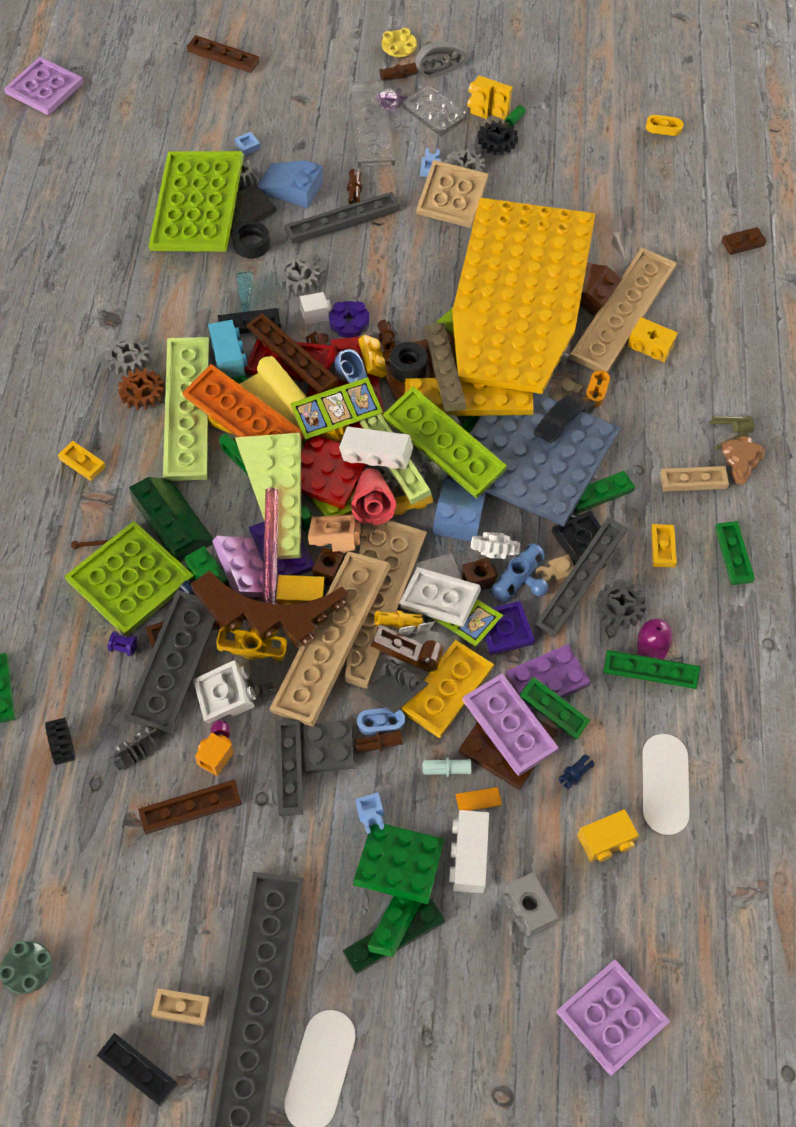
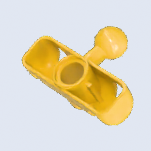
M222 628L218 632L217 649L220 652L229 651L231 654L241 655L247 660L275 659L277 662H281L285 658L287 640L283 637L274 636L271 639L266 638L261 641L252 628H250V631L237 629L229 631L235 634V640L232 641L225 639L226 633ZM272 640L281 641L280 649L271 647ZM249 644H254V645H256L257 647H256V648H248L247 645H249Z

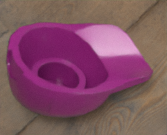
M654 618L641 626L637 638V655L665 659L672 644V630L666 621Z

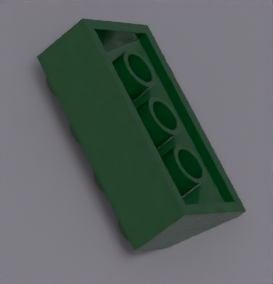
M147 477L129 487L133 503L165 549L179 562L184 561L185 556L203 546L207 548L213 545V537L172 481L165 478Z

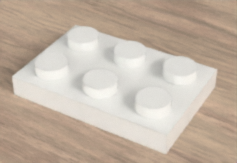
M417 567L399 605L401 609L463 627L481 588L480 585Z

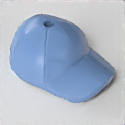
M350 349L338 353L335 358L334 367L340 380L349 384L367 378L363 361L358 353Z

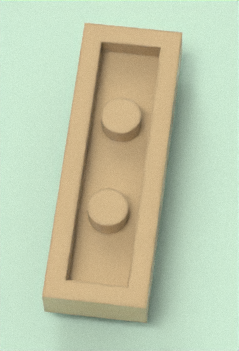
M725 466L661 469L660 471L663 492L727 489L729 486Z

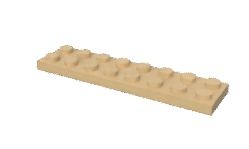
M641 247L623 274V279L599 310L570 353V359L594 371L603 370L608 373L628 343L630 334L640 317H645L674 272L677 263Z
M350 551L347 552L326 594L328 595L343 587L348 593L347 604L340 611L336 612L334 610L330 613L328 619L321 625H314L316 627L315 640L308 646L304 647L302 645L299 648L270 707L272 713L291 720H299L300 723L314 727L390 569L389 562Z

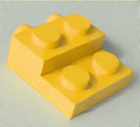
M478 75L476 80L471 82L468 90L469 93H472L467 103V107H470V113L485 119L489 115H493L505 120L510 114L513 87Z

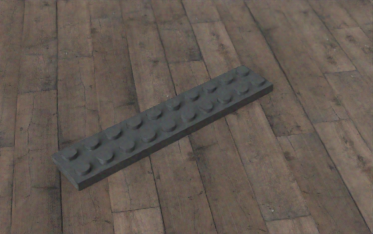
M253 872L209 1127L267 1126L304 878Z

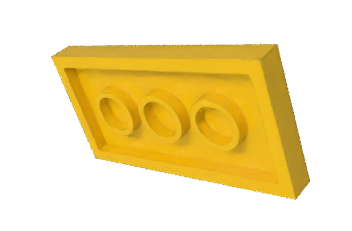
M455 640L441 657L438 669L433 672L430 671L424 679L428 685L407 702L401 711L405 716L438 738H441L465 707L462 701L463 696L481 686L493 670L494 664Z

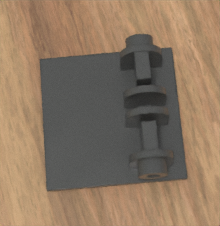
M390 659L383 662L385 674L364 690L363 693L395 714L423 690L428 683Z
M147 727L133 736L135 738L134 742L128 744L126 740L112 749L114 754L110 758L116 756L118 760L114 763L118 770H126L135 763L128 752L129 750L137 762L140 761L133 750L135 746L143 758L146 756L139 744L142 745L147 755L158 750V746L162 745L157 736L152 738L150 735L157 730L156 728L150 731Z

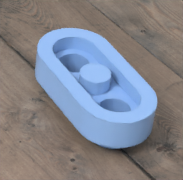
M386 708L368 709L362 711L357 717V728L364 735H377L376 732L383 734L402 730L405 724V716L400 709L395 714ZM396 720L397 723L392 725L389 721ZM371 722L373 723V725L371 727L365 726V723Z

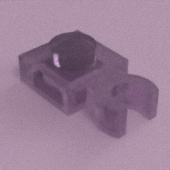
M389 89L379 92L376 99L386 111H391L404 104L408 97L400 95L401 89H397L395 92Z

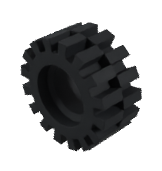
M66 718L45 722L47 740L54 764L58 765L74 761L75 753Z

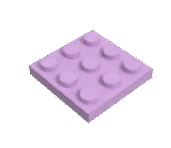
M39 57L4 89L7 95L50 115L84 82L82 77Z
M615 959L556 1011L610 1076L616 1073L670 1023L668 1018Z

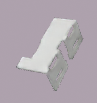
M423 620V624H420L418 629L415 628V625L402 627L401 629L390 628L399 634L410 636L411 633L416 635L421 632H429L434 622L425 623Z

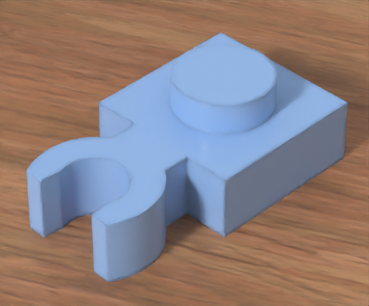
M426 148L425 157H422L420 176L428 177L433 160L441 162V159H439V149H436L435 154L429 153V148Z
M379 792L355 799L361 823H364L366 832L371 833L370 827L374 824H378L380 830L384 829L382 816H385Z

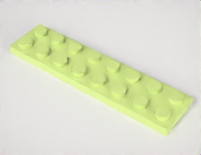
M209 337L167 338L163 478L170 481L208 480V415L184 398L182 392L209 366Z

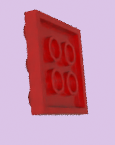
M319 435L308 438L301 450V494L344 510L359 482L361 473L368 464L344 461L339 449L340 443Z

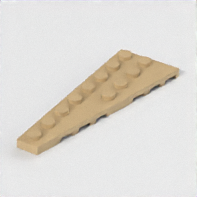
M390 520L378 526H373V523L363 524L359 554L389 562L390 569L347 656L345 682L368 688L382 652L371 647L374 635L379 627L374 622L375 612L398 611L399 602L408 586L426 540V531Z

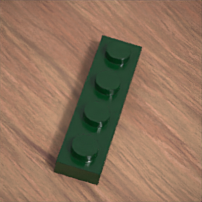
M430 899L428 904L423 903L419 906L397 951L445 923V919L433 899ZM373 933L343 950V954L355 975L388 957L369 951L367 945Z

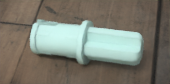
M446 757V760H425L422 763V771L424 775L446 774V777H449V774H471V759L449 760Z

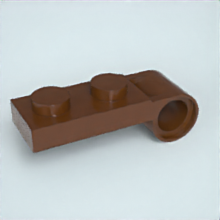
M379 625L371 643V647L427 672H433L438 669L444 651L443 646L437 641L428 640L421 644L382 625Z

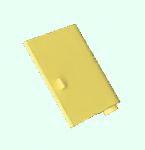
M274 357L262 358L258 363V373L239 385L300 428L290 403L307 398V396Z

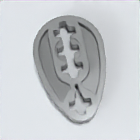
M431 42L425 45L417 54L416 67L424 77L433 78L441 76L461 65L466 59V54L461 47L453 43Z

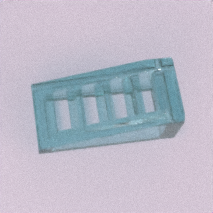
M251 271L236 274L242 312H248L254 286L253 273Z

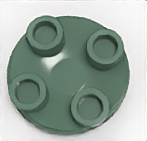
M18 941L14 943L1 962L0 979L4 986L13 993L29 994L35 992L47 982L53 968L52 956L48 949L40 943Z

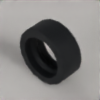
M242 222L232 232L233 248L241 257L248 259L261 257L270 247L269 230L260 222ZM247 235H256L262 238L260 242L249 245L240 241Z

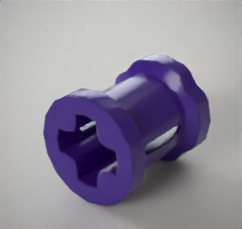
M113 631L108 641V651L114 652L116 650L127 653V656L132 657L137 647V637H127Z

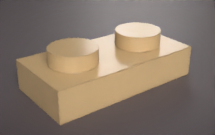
M157 988L151 1016L152 1018L205 1026L211 999L206 996Z

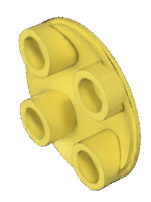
M402 28L401 30L391 32L386 31L383 34L381 45L383 50L393 57H406L416 50L417 41L408 28Z

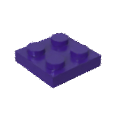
M521 601L492 608L503 616L484 637L490 655L534 645L535 639Z

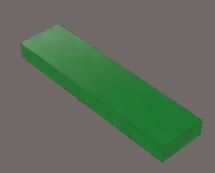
M606 650L603 673L692 689H697L700 666L611 650Z

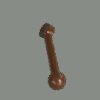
M109 540L73 541L71 547L78 549L84 546L104 545Z

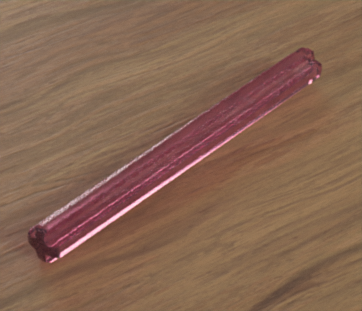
M267 488L265 491L263 602L269 604H276L279 493L277 488Z

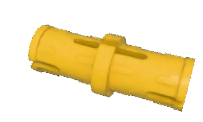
M376 611L374 622L376 626L382 625L401 629L402 627L415 625V628L418 629V626L423 624V618H421V614H407L402 611Z

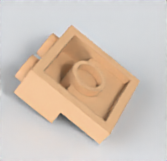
M353 514L312 517L308 534L309 545L325 546L332 543V551H339L341 553L355 550V547L360 545V535H362L361 523L357 522Z

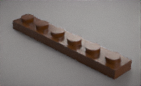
M263 313L246 324L248 330L318 393L334 389L339 385L338 379Z

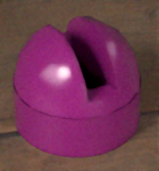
M216 720L212 723L211 732L217 736L224 735L229 738V724L226 721Z

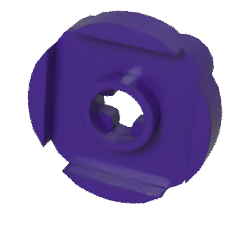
M345 301L336 302L333 305V309L329 314V325L332 330L334 329L338 332L339 336L344 338L358 337L362 331L367 330L369 327L370 316L364 303ZM350 317L353 319L351 320V322H348L345 318Z

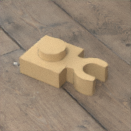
M569 554L548 561V568L538 567L535 570V576L545 575L546 577L542 579L548 584L551 579H554L558 584L565 581L574 564Z

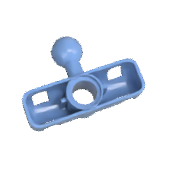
M528 544L525 551L510 561L509 567L501 574L498 581L492 585V595L503 603L509 602L524 584L531 587L533 594L536 596L547 594L549 590L548 583L544 579L535 580L531 577L535 570L544 562L545 553L543 549L537 544ZM537 555H539V556L542 557V559H541V561L539 562V564L537 563V561H536V559H535V558L537 557ZM514 570H521L523 573H515ZM511 585H513L514 591L510 595L507 590Z

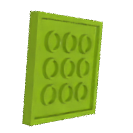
M135 521L131 522L64 576L65 580L123 636H128L169 602L184 581L190 579L193 582L195 580L194 575Z

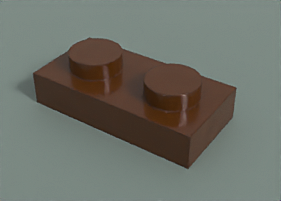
M755 227L725 235L721 242L729 255L763 247L767 240L760 229Z

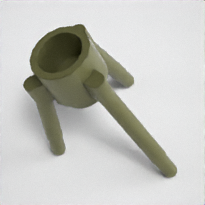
M712 416V420L709 421V424H732L734 432H738L739 435L728 440H735L741 436L749 437L748 433H752L755 428L754 420L751 416ZM722 442L718 445H715L714 449L717 450L721 448Z

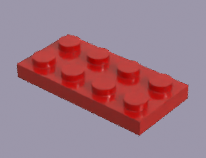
M258 338L256 339L247 361V366L244 369L246 375H256L258 373L259 361L264 357L272 356L292 380L306 382ZM296 342L329 371L336 353L335 346Z

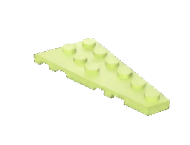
M300 433L236 437L235 440L278 559L301 558Z

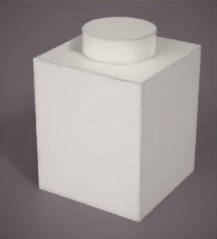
M324 292L300 296V307L305 325L329 320L328 312L332 311L329 299L326 300Z

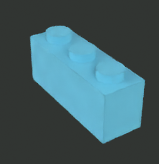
M233 320L208 324L217 368L230 378L245 375L244 366H247V359L245 354H241L244 353V349L240 339L239 328H234Z

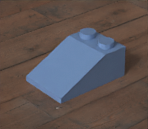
M306 160L271 163L255 191L308 208L323 184V166Z
M445 478L435 513L433 535L471 541L473 536L478 535L486 492L476 499L454 479Z

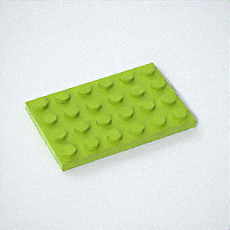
M168 151L148 245L150 251L227 252L244 158L242 151Z

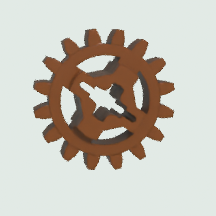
M136 368V373L128 371V377H121L122 382L118 383V392L122 403H127L128 408L134 405L136 410H139L142 406L147 410L148 405L155 407V401L161 402V396L165 395L164 382L161 380V375H156L154 370L148 373L147 368H144L143 372Z

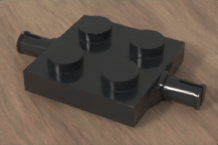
M590 510L581 515L571 514L565 526H554L552 533L565 553L569 554L575 566L601 528V525Z

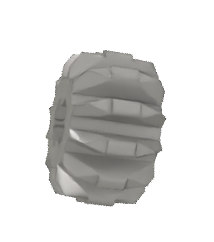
M249 160L242 164L238 192L240 190L246 192L247 189L253 190L254 186L258 185L260 177L258 168L255 163H250Z

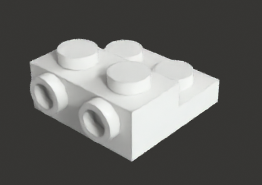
M234 660L193 679L203 719L206 723L209 724L229 714L234 717L254 708L253 700L256 699V695L252 687H248L247 680L250 679V674L245 666L240 665Z

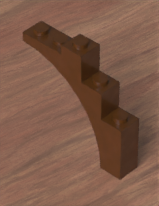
M210 570L191 583L194 594L225 633H228L230 630L235 631L239 629L245 620L261 641L266 638L271 639L281 628L297 649L302 645L305 647L311 644L316 636V627L314 625L317 624L319 626L324 623L330 613L334 610L336 612L340 611L346 606L348 601V593L343 587L310 602L292 605L255 601L236 593L223 584Z

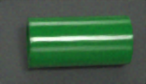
M518 105L505 118V123L509 122V127L515 125L525 115V108Z

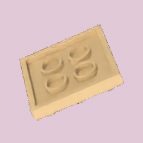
M433 160L416 209V214L472 228L479 198L483 196L489 174Z

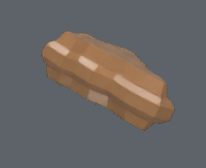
M747 436L722 442V454L726 456V463L732 467V477L735 483L744 485L751 476V470L757 468L758 462L763 460L765 453L762 445L753 443V440Z

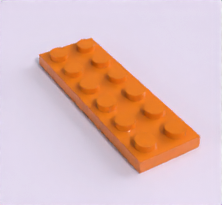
M212 364L182 392L184 398L236 437L300 433L301 442L305 439L301 429Z

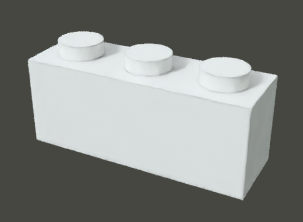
M347 427L339 449L343 460L350 463L357 462L371 466L378 465L392 469H406L413 446L410 435Z
M459 810L458 819L453 818L452 833L457 834L456 843L452 842L451 858H455V867H450L449 882L454 883L453 891L484 894L489 825L488 812Z

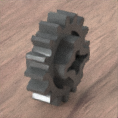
M614 581L612 587L606 584L604 590L599 591L595 603L598 605L596 613H602L601 621L608 620L607 626L614 623L616 629H619L620 625L628 629L630 623L635 627L638 620H642L646 610V605H644L646 599L645 597H640L641 590H633L635 585L632 584L630 587H627L626 581H623L622 585H618Z

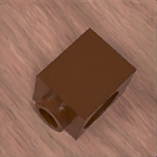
M323 547L312 568L313 577H324V584L331 586L344 560V554H341L339 551L333 552L332 549ZM327 564H332V565H334V566H332V567H327V566H325V565H327Z
M488 557L462 565L461 577L464 581L480 585L481 591L492 588L498 575L494 564H490ZM476 574H483L484 576L479 577Z

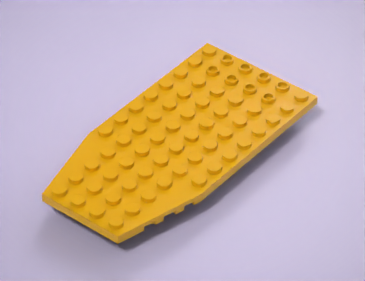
M479 198L452 310L456 365L460 382L483 384L492 387L499 386L505 389L543 394L555 367L558 366L562 354L566 351L569 341L575 334L596 213Z

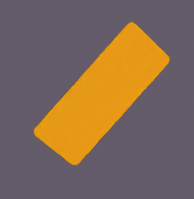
M498 787L455 795L458 810L471 811L502 805Z

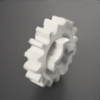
M484 532L483 536L477 535L472 537L470 548L480 551L481 555H485L488 558L507 559L508 555L519 554L520 543L512 541L510 536L503 533Z

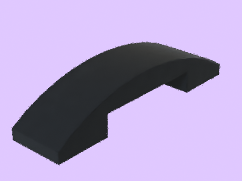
M578 392L566 395L549 410L533 434L552 444L563 434L564 427L580 412L586 413L594 406L595 401Z

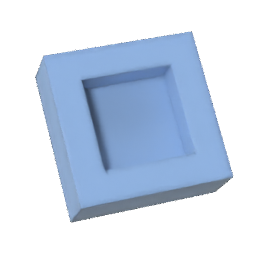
M251 132L234 139L235 145L243 152L244 156L260 149L259 141Z

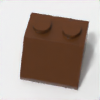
M587 263L580 306L594 316L606 304L623 278L608 266Z

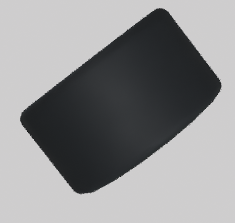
M404 342L395 346L390 354V371L392 376L404 383L405 378H423L427 370L428 356L426 350L421 345L413 342ZM403 361H412V362H414V363H413V364H404V363H402V362H403Z

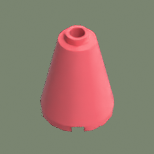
M374 468L366 469L361 473L351 503L355 519L363 524L373 523V526L384 524L393 517L396 509V500L381 472Z

